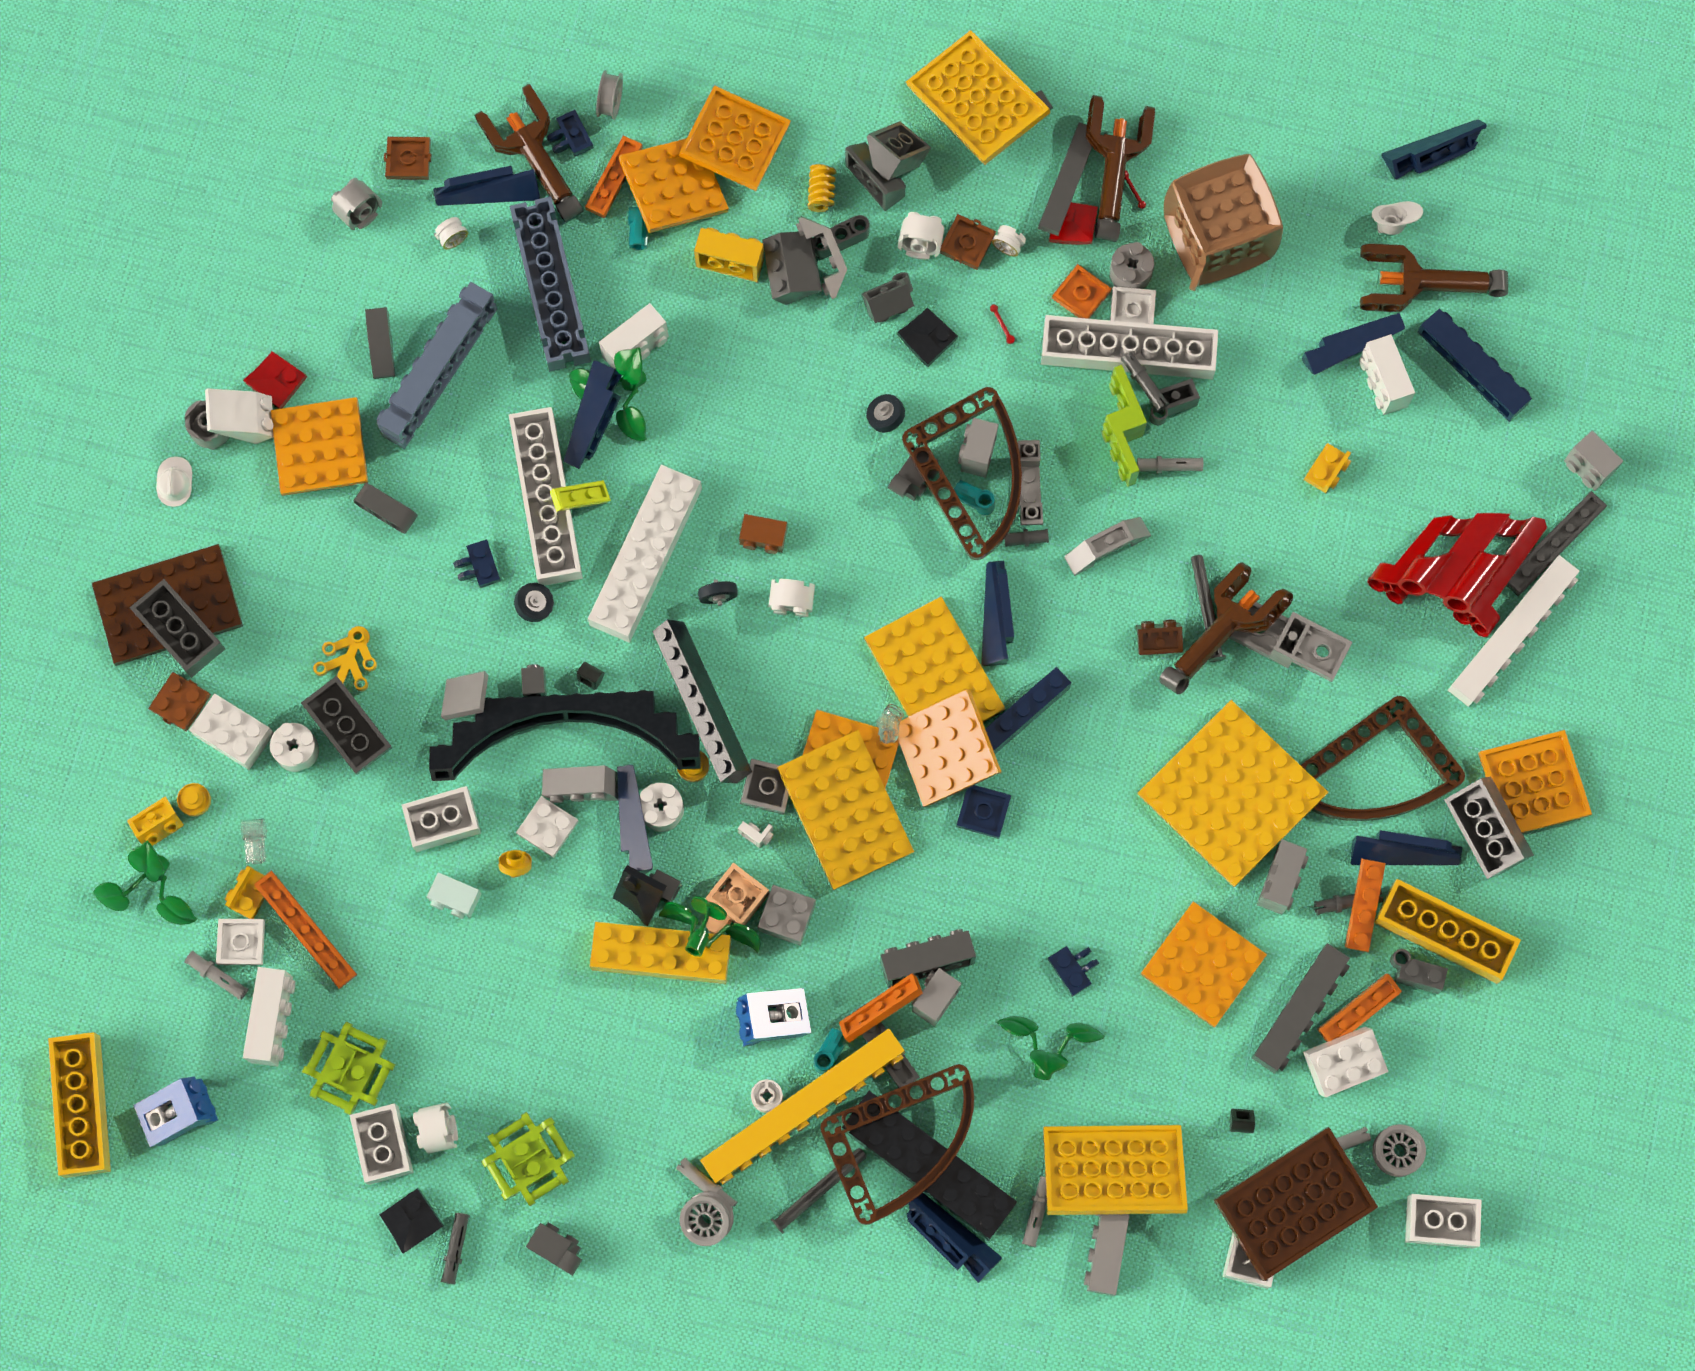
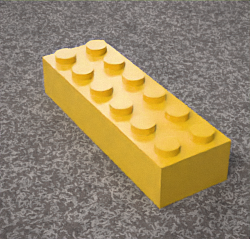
M1399 879L1392 883L1374 922L1496 984L1503 980L1521 939Z
M595 922L590 968L592 971L726 984L731 936L721 935L711 944L710 948H705L701 957H697L685 950L689 941L690 931ZM708 933L709 940L716 934Z
M95 1032L48 1038L58 1176L69 1178L111 1172L101 1037Z

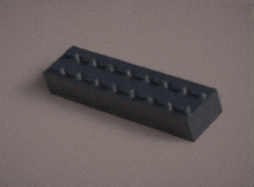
M868 1091L859 1104L877 1096ZM870 1104L867 1107V1113L875 1117L879 1115L880 1107L877 1104ZM852 1112L846 1120L847 1124L856 1125L859 1122V1116ZM899 1112L846 1133L914 1185L931 1171L947 1151V1148ZM957 1156L943 1174L924 1191V1193L988 1241L1017 1203L1015 1199Z

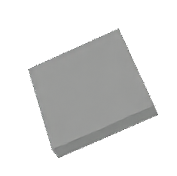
M482 671L447 679L441 717L444 720H450L482 713L484 711L488 674Z

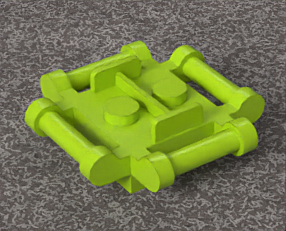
M345 1022L339 1037H335L322 1030L319 1036L321 1039L308 1065L304 1066L302 1073L317 1079L309 1096L314 1099L320 1098L344 1109V1113L349 1115L353 1114L359 1100L376 1106L378 1102L376 1098L390 1070L393 1071L396 1065L381 1058L388 1040L371 1036L354 1028L353 1024ZM348 1036H352L375 1047L374 1053L372 1054L346 1042ZM331 1042L335 1045L321 1073H319L315 1069L328 1043ZM378 1065L382 1066V1068L369 1094L367 1095L365 1094V1092L376 1072ZM327 1084L351 1095L350 1101L348 1102L323 1090L324 1085Z
M525 1112L517 1121L496 1134L492 1133L487 1136L496 1152L484 1158L481 1163L484 1168H488L502 1192L501 1196L504 1201L521 1192L528 1205L532 1206L536 1203L535 1200L559 1185H565L569 1182L561 1166L572 1160L575 1154L572 1150L569 1151L554 1126L555 1122L552 1117L535 1126L529 1114ZM527 1125L530 1131L502 1148L499 1143L500 1141ZM545 1130L562 1155L557 1160L541 1135ZM499 1159L502 1160L516 1183V1186L513 1188L509 1187L495 1164ZM553 1172L557 1174L555 1178L531 1193L529 1192L528 1188Z

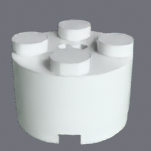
M917 212L908 213V217L902 222L898 248L900 250L903 248L906 250V255L916 259L926 260L930 258V255L934 254L937 257L940 254L944 234V226L941 223L942 219L937 216L920 215Z
M773 579L771 580L768 607L775 614L786 615L787 611H792L795 613V616L808 617V613L812 612L815 584L810 583L809 587L804 586V581L779 579V583H777Z
M282 724L274 732L270 741L272 756L281 767L288 771L299 772L306 768L308 769L318 758L319 747L317 740L311 731L302 724ZM296 744L298 745V748H297V749H296V748H293V749L291 750V747H292V746H295Z
M654 783L641 791L640 801L645 825L657 832H666L675 828L684 814V805L678 790L671 784ZM658 804L664 805L663 811H659L657 808Z
M449 1103L420 1108L418 1112L413 1113L414 1123L418 1126L420 1134L417 1135L418 1146L420 1149L424 1148L428 1154L457 1147V1144L454 1143V1141L458 1140L457 1125L454 1115L450 1116L448 1110L451 1109Z

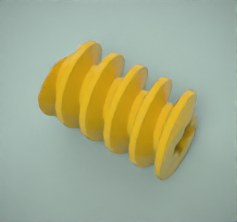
M811 165V171L809 172L808 209L818 213L828 210V207L834 206V201L831 199L835 197V193L831 191L835 190V185L831 183H834L836 178L831 175L836 174V170L827 165Z

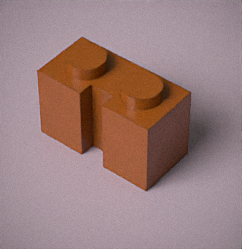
M744 514L739 536L740 545L749 550H756L757 547L765 548V552L770 554L783 553L788 529L787 522Z

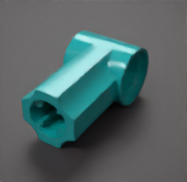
M629 207V248L635 250L647 249L648 229L638 207Z
M962 480L956 484L954 491L962 503L976 509L981 515H989L994 511L995 498L992 492L981 490ZM986 499L989 500L991 503L987 506H983L980 504V502Z
M831 1028L821 1048L814 1056V1069L819 1074L823 1075L834 1067L837 1058L847 1043L840 1030ZM825 1057L829 1059L830 1064L827 1067H820L817 1063L820 1058Z

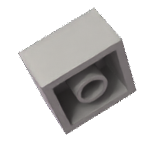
M973 418L971 425L967 424L964 444L961 445L958 463L962 464L961 472L986 478L997 439L999 424Z
M1593 430L1573 447L1564 460L1568 469L1573 473H1577L1582 478L1584 485L1592 488L1594 491L1605 483L1623 463V460Z
M751 759L749 765L752 773L746 776L740 804L784 814L789 794L777 770V767L780 765Z
M773 885L758 925V931L801 946L816 905V899Z
M938 968L936 973L931 971L925 980L924 986L926 987L922 991L923 994L912 1000V1012L935 1027L960 991L962 983Z

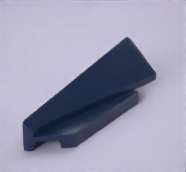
M1476 119L1382 153V158L1396 180L1413 169L1416 173L1420 174L1474 150L1478 144L1476 141L1482 129H1486L1487 125L1481 120Z
M1380 830L1376 834V839L1356 836L1353 839L1350 863L1351 865H1360L1361 859L1386 863L1385 865H1459L1461 863L1462 847L1453 846L1452 842Z

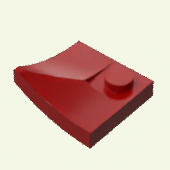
M1071 202L1059 235L1050 233L1049 242L1071 245L1092 244L1098 206Z
M271 351L265 360L243 381L255 392L272 396V405L282 409L306 380L307 376Z

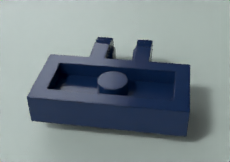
M576 110L556 118L560 129L547 136V140L550 143L560 140L563 136L566 140L552 147L553 152L556 154L570 147L575 157L594 148Z
M487 539L467 545L470 557L453 562L455 568L472 565L474 569L461 572L458 575L459 581L476 577L480 588L501 581Z
M1066 946L1048 957V961L1072 997L1092 984L1085 973L1099 964L1098 960L1095 959L1081 968L1077 962L1092 952L1089 947L1073 956Z

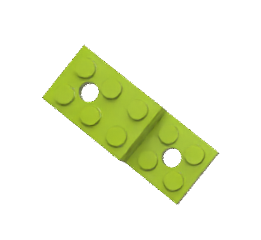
M1122 365L1114 367L1111 383H1109L1112 395H1116L1119 401L1117 403L1119 411L1106 415L1101 433L1105 443L1109 442L1111 447L1110 455L1113 462L1117 461L1120 468L1118 469V474L1121 481H1125L1127 487L1136 484L1140 470L1127 442L1143 437L1147 421Z

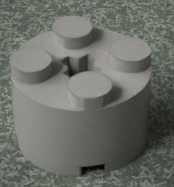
M357 178L351 179L341 191L335 192L331 197L333 212L352 230H355V227L363 229L377 217V208L381 209L382 207L381 198L363 181Z
M1139 242L1119 247L1113 254L1110 265V279L1114 286L1137 289L1147 287L1154 269V258L1151 252Z
M206 400L196 401L187 409L185 413V427L197 445L214 450L226 443L230 438L207 431Z

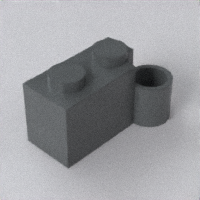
M907 272L898 273L892 277L891 281L862 293L868 315L875 323L887 321L889 317L905 313L914 306L910 295L913 287Z
M1191 378L1160 389L1169 405L1163 410L1161 408V411L1158 412L1149 400L1152 407L1149 419L1152 424L1159 426L1165 423L1168 416L1197 407L1200 396L1193 379ZM1158 412L1164 415V417L1157 418L1153 413Z
M925 452L917 455V460L920 463H925L929 459V455ZM909 456L899 473L891 480L888 489L902 498L906 496L915 501L918 496H923L928 486H926L924 479ZM930 471L927 475L928 479L933 480L938 472Z
M1398 949L1391 955V965L1397 969L1394 979L1396 983L1435 994L1443 991L1448 968L1416 959L1411 960L1410 953L1405 949ZM1396 954H1402L1406 959V963L1399 964L1395 959Z
M549 1222L546 1226L540 1223L526 1247L573 1276L582 1262V1259L577 1256L582 1249L577 1246L579 1241L569 1234L566 1237L558 1234L559 1228Z

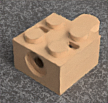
M733 863L706 896L708 902L721 906L727 912V917L725 920H717L709 916L706 924L707 930L712 934H717L725 925H730L731 922L746 925L769 896V889Z

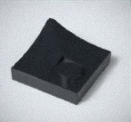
M928 307L897 332L900 339L926 367H929L958 339V335Z
M627 865L622 873L613 899L630 909L639 917L644 925L648 926L658 908L667 885Z
M419 1188L379 1214L403 1254L444 1226Z

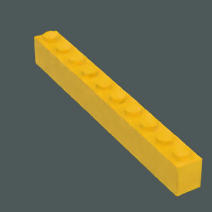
M888 1028L700 1160L716 1184L720 1182L722 1185L726 1184L734 1178L732 1175L739 1169L744 1171L753 1164L751 1160L757 1156L763 1158L772 1151L770 1147L777 1142L779 1145L783 1144L791 1138L789 1134L797 1129L800 1132L810 1125L808 1121L814 1116L817 1119L828 1112L827 1107L833 1103L836 1106L847 1099V1093L852 1090L857 1092L866 1086L865 1081L870 1077L876 1079L885 1072L883 1068L890 1063L892 1066L898 1064L904 1059L902 1055L905 1054V1050Z

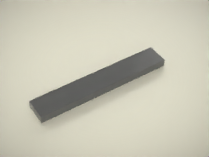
M1078 123L1040 221L1039 230L1057 236L1060 233L1092 150L1091 144L1085 138L1086 124Z
M1591 491L1527 555L1506 586L1519 596L1607 505Z

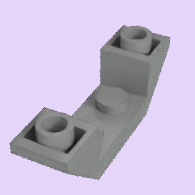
M801 216L798 218L800 223L796 224L800 236L805 235L806 239L823 233L824 236L820 237L825 249H830L832 256L828 258L832 268L838 269L837 272L823 277L825 283L821 284L825 295L830 294L831 298L834 299L838 294L847 267L831 229Z
M1019 440L1018 448L1022 470L1019 502L1021 525H1043L1039 468L1040 440Z
M1141 517L1123 520L1086 539L1065 555L1064 558L1074 576L1093 567L1095 561L1129 543L1131 546H1134L1151 537V534Z

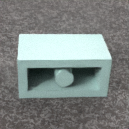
M437 873L427 898L431 901V906L443 910L444 907L452 910V915L463 919L464 916L471 918L481 892L474 887Z

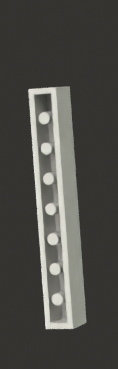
M1558 555L1448 691L1468 707L1472 702L1477 704L1485 695L1482 692L1485 686L1491 687L1499 678L1495 675L1499 669L1504 671L1512 662L1509 659L1514 652L1517 655L1525 646L1522 641L1526 636L1531 639L1539 629L1535 625L1540 620L1544 622L1552 613L1549 608L1553 604L1558 606L1565 595L1562 592L1566 588L1571 590L1578 581L1576 575L1580 571Z

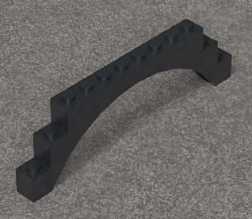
M646 690L638 692L619 691L616 693L597 692L594 694L575 693L572 695L553 694L550 696L531 695L528 697L509 696L506 698L487 697L485 698L484 711L475 714V722L462 721L453 723L452 746H431L429 757V771L432 781L455 780L474 758L493 744L515 733L541 725L580 722L614 727L635 735L657 748L678 770L701 769L699 734L685 733L678 735L676 712L655 713L654 691Z

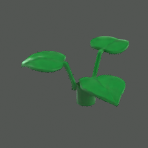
M640 348L620 350L614 356L615 368L619 374L623 375L618 383L621 382L625 390L632 392L623 404V410H619L616 413L617 424L620 430L629 438L636 441L647 440L645 419L640 410L633 406L628 407L634 395L639 392L638 387L645 384L647 380L645 373L642 371ZM584 368L575 369L569 374L571 386L581 400L590 373L589 370Z
M149 841L133 849L128 855L130 865L138 872H143V874L126 891L122 892L119 885L111 882L102 883L93 891L94 896L107 908L114 911H124L130 904L126 896L145 877L151 882L160 880L159 901L161 903L157 905L156 909L161 917L168 922L179 925L190 924L197 920L191 908L184 900L176 896H166L164 898V887L167 876L164 874L169 868L170 863L165 857L157 854Z
M700 896L693 897L691 901L694 910L705 914L700 929L696 931L695 925H698L699 920L685 906L674 902H667L659 913L658 917H665L691 925L689 941L685 950L693 956L701 957L705 948H710L711 944L724 932L730 935L732 939L751 947L757 953L760 950L761 941L758 934L751 928L739 923H734L733 926L725 925L709 940V934L704 931L709 916L717 920H725L727 912L718 904L708 902Z
M1010 1016L997 1021V1024H1000L1010 1034L1016 1036L1030 1035L1032 1037L1033 1051L1030 1052V1058L1035 1064L1033 1075L1041 1080H1050L1053 1073L1067 1067L1068 1060L1061 1053L1071 1038L1079 1042L1090 1043L1102 1040L1105 1035L1092 1026L1083 1023H1072L1066 1027V1031L1069 1034L1065 1037L1058 1052L1050 1053L1038 1050L1035 1031L1039 1027L1032 1020L1020 1016Z

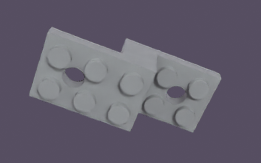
M1256 602L1248 611L1253 616L1262 605ZM1292 612L1290 618L1281 615L1263 633L1235 631L1229 637V639L1286 668H1289L1293 662L1330 682L1334 680L1352 644V641L1295 612ZM1318 647H1325L1328 650V656L1320 657L1316 649Z

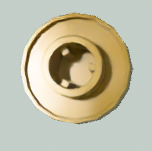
M700 751L701 769H677L681 778L689 782H698L705 778L710 768L709 760L705 753Z
M191 783L180 789L177 795V804L184 814L197 817L203 815L211 805V796L204 786L198 783Z
M506 851L499 857V869L506 875L519 877L531 870L532 858L524 851Z

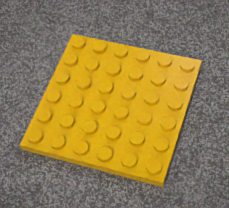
M1232 700L1138 792V795L1233 887L1328 794V791Z

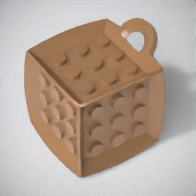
M1249 153L1223 159L1191 171L1173 180L1165 195L1164 217L1175 249L1192 280L1189 287L1192 291H1196L1199 285L1229 278L1270 260L1279 248L1283 235L1282 220L1268 183L1256 161Z

